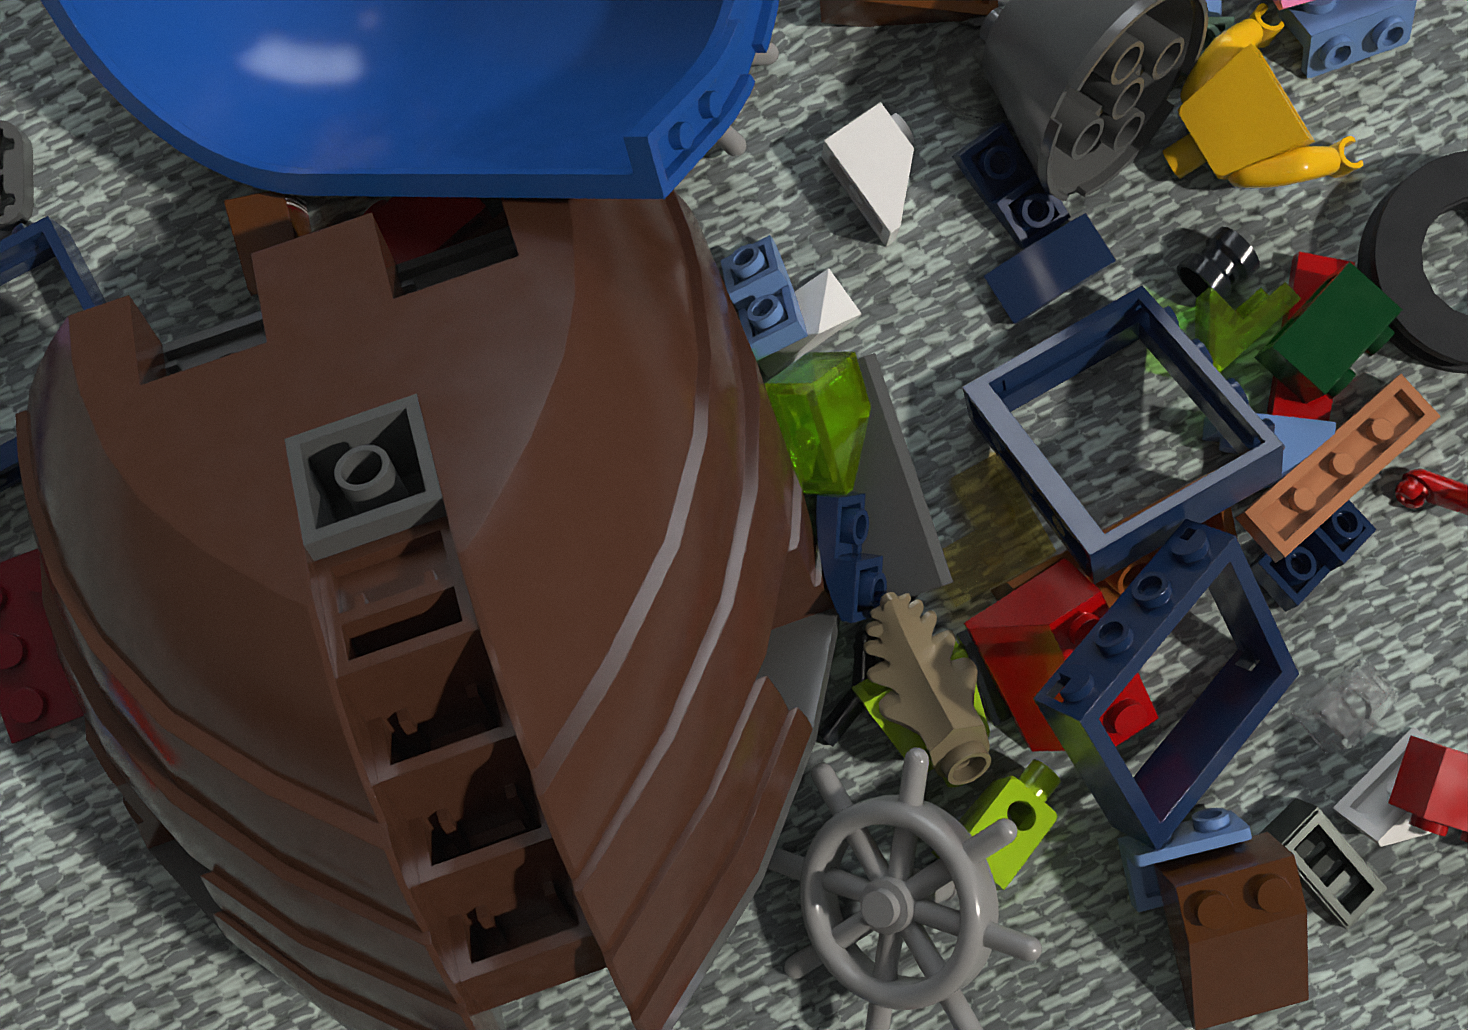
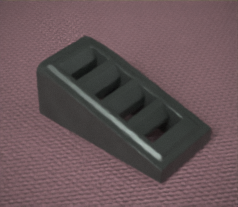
M1295 798L1259 833L1268 832L1295 855L1301 886L1346 930L1387 890V887L1319 807ZM1322 841L1326 847L1306 864L1303 859ZM1340 859L1343 864L1323 883L1320 878ZM1355 875L1360 882L1339 902L1334 895Z

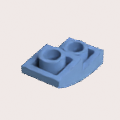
M771 235L753 244L741 246L733 254L720 260L727 292L731 301L738 309L741 325L756 361L808 336L790 278Z

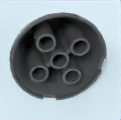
M1010 0L1003 9L1000 7L995 8L987 15L982 23L979 34L980 38L986 42L982 58L983 70L1042 187L1048 193L1062 201H1067L1069 197L1067 194L1074 191L1083 197L1090 195L1116 177L1149 143L1174 108V105L1166 99L1175 86L1181 72L1189 75L1200 57L1208 27L1206 0Z

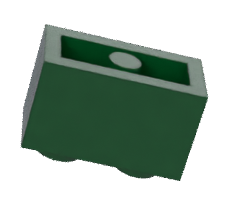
M1349 262L1328 276L1254 358L1305 404L1324 395L1332 399L1345 389L1356 376V373L1350 367L1363 353L1367 357H1371L1390 340L1395 332L1389 325L1403 309Z

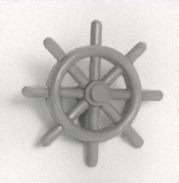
M912 748L905 755L899 795L879 796L853 804L838 776L829 764L818 763L812 768V780L833 817L817 832L805 857L775 848L768 865L769 870L800 881L801 911L805 928L811 941L810 944L791 955L785 961L784 970L790 978L799 979L824 964L840 984L856 996L869 1002L865 1030H889L892 1009H920L940 1002L955 1030H984L961 990L977 977L985 966L992 949L1024 961H1035L1042 953V945L1034 936L998 924L997 890L986 858L1010 844L1017 837L1018 830L1012 820L1002 818L972 837L965 827L953 816L940 807L925 801L924 793L929 756L921 748ZM880 824L895 826L889 865L867 827ZM918 837L926 842L940 857L922 870L913 868ZM849 845L869 879L839 869ZM957 894L960 911L939 903L944 900L948 901ZM838 895L860 902V911L844 921ZM924 925L958 937L954 951L946 964ZM873 931L879 933L875 962L856 944V942ZM903 939L925 977H908L898 974Z

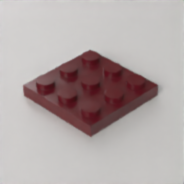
M38 548L0 562V713L12 744L84 716L61 667L43 606L40 553Z

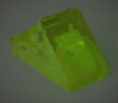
M1284 282L1269 294L1260 287L1233 310L1212 287H1209L1195 300V338L1199 339L1206 346L1212 357L1213 366L1221 372L1301 298Z

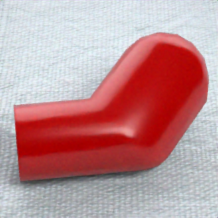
M1418 468L1404 473L1402 476L1403 481L1398 483L1395 488L1397 500L1405 507L1417 509L1422 507L1425 501H1427L1428 503L1468 516L1467 484Z

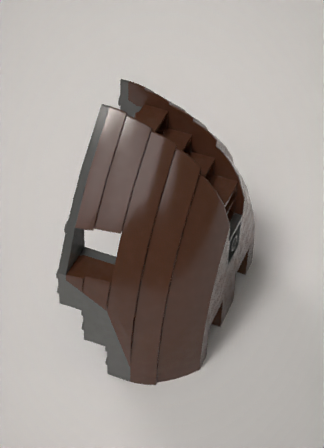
M674 190L665 199L501 198L509 223L508 227L397 265L373 214L369 213L251 253L261 311L162 344L130 295L68 315L49 343L38 366L29 390L27 410L15 414L18 462L28 519L40 553L43 606L61 667L84 714L86 741L109 779L123 796V803L152 855L234 945L348 1030H506L501 1005L604 968H608L614 984L630 1013L636 1030H672L763 881L817 739L841 620L825 581L819 548L803 491L793 469L755 356L705 236L687 203Z

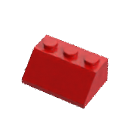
M1065 558L964 622L1020 734L1032 752L1065 751L1033 698L1109 610L1102 591ZM1139 673L1133 677L1099 718L1115 747L1159 719ZM1060 692L1054 698L1061 703L1064 701Z

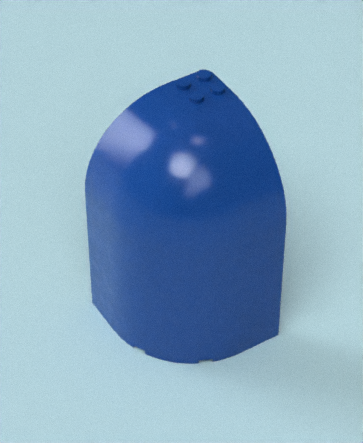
M41 0L59 31L81 61L127 111L181 153L232 180L263 190L303 196L665 199L723 136L742 110L755 85L752 75L748 74L755 53H767L779 6V0Z

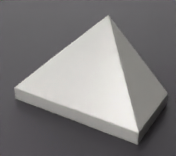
M829 268L795 291L808 336L756 361L768 379L861 316V312Z
M1412 727L1333 807L1334 811L1341 818L1380 847L1431 834V832L1409 824L1412 813L1388 803L1410 735L1437 743L1415 727Z

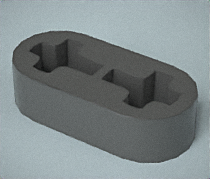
M0 120V146L2 137H5L14 144L13 149L4 151L3 169L0 159V201L3 197V186L5 193L15 199L14 205L5 206L3 216L0 213V230L9 232L20 223L25 225L32 216L34 207L33 148L30 139L24 132L10 122Z

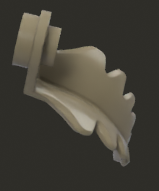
M894 592L885 593L880 599V605L870 612V616L877 620L865 626V631L868 635L878 638L867 641L864 644V651L867 654L884 658L882 662L867 671L868 679L875 684L892 688L880 700L879 711L885 719L913 731L922 738L931 764L939 776L947 778L949 783L953 785L970 783L983 775L991 764V757L988 753L990 744L986 729L974 708V693L978 674L977 666L970 658L950 660L956 641L955 634L951 630H945L932 636L937 622V615L934 611L929 610L921 616L924 606L920 599L910 603L911 597L909 593L897 596Z

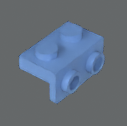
M1316 0L1280 11L1277 8L1279 18L1304 47L1301 71L1307 78H1313L1406 44L1410 40L1417 0Z
M1208 808L1194 813L1192 820L1181 822L1158 851L1130 836L1117 838L1131 905L1137 912L1164 906L1154 868L1155 863L1252 839L1250 826L1231 810Z

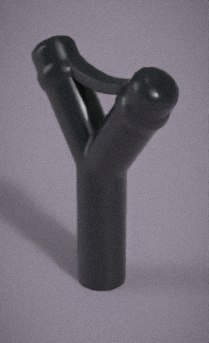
M865 630L857 632L855 636L852 687L868 679L867 671L875 666V656L869 655L864 651V644L867 641L877 639V637L868 635ZM852 688L818 729V735L832 747L865 708Z

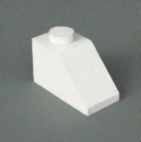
M880 102L825 139L821 157L887 247L896 240L901 226L914 151L911 143L914 142V138L903 118L897 113L890 115Z

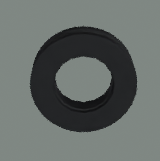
M1467 150L1445 155L1425 164L1383 197L1365 225L1360 240L1357 265L1358 270L1403 309L1389 325L1395 332L1389 341L1409 357L1424 365L1438 370L1468 374V315L1453 310L1434 293L1424 273L1422 245L1429 226L1438 216L1451 210H1468Z

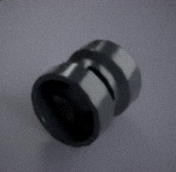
M1220 227L1206 240V248L1201 253H1191L1177 266V274L1181 282L1201 303L1209 307H1216L1231 294V284L1248 279L1260 268V261L1252 246L1240 234L1228 227Z

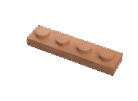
M1399 374L1337 427L1332 437L1266 490L1235 519L1276 563L1290 554L1441 416L1402 374Z

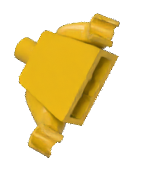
M1265 3L1259 4L1248 19L1235 24L1217 36L1201 54L1183 85L1180 95L1182 105L1177 111L1190 133L1162 151L1169 166L1179 179L1208 162L1218 179H1228L1235 187L1253 189L1273 188L1306 182L1325 176L1343 177L1364 164L1363 160L1352 163L1344 155V148L1356 142L1353 136H1347L1330 146H1309L1315 140L1258 49L1269 46L1285 26L1283 21H1280L1276 26H1270L1263 22L1261 17L1269 8Z

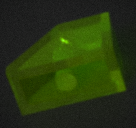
M855 351L807 352L764 384L803 493L847 495L854 488L871 404Z

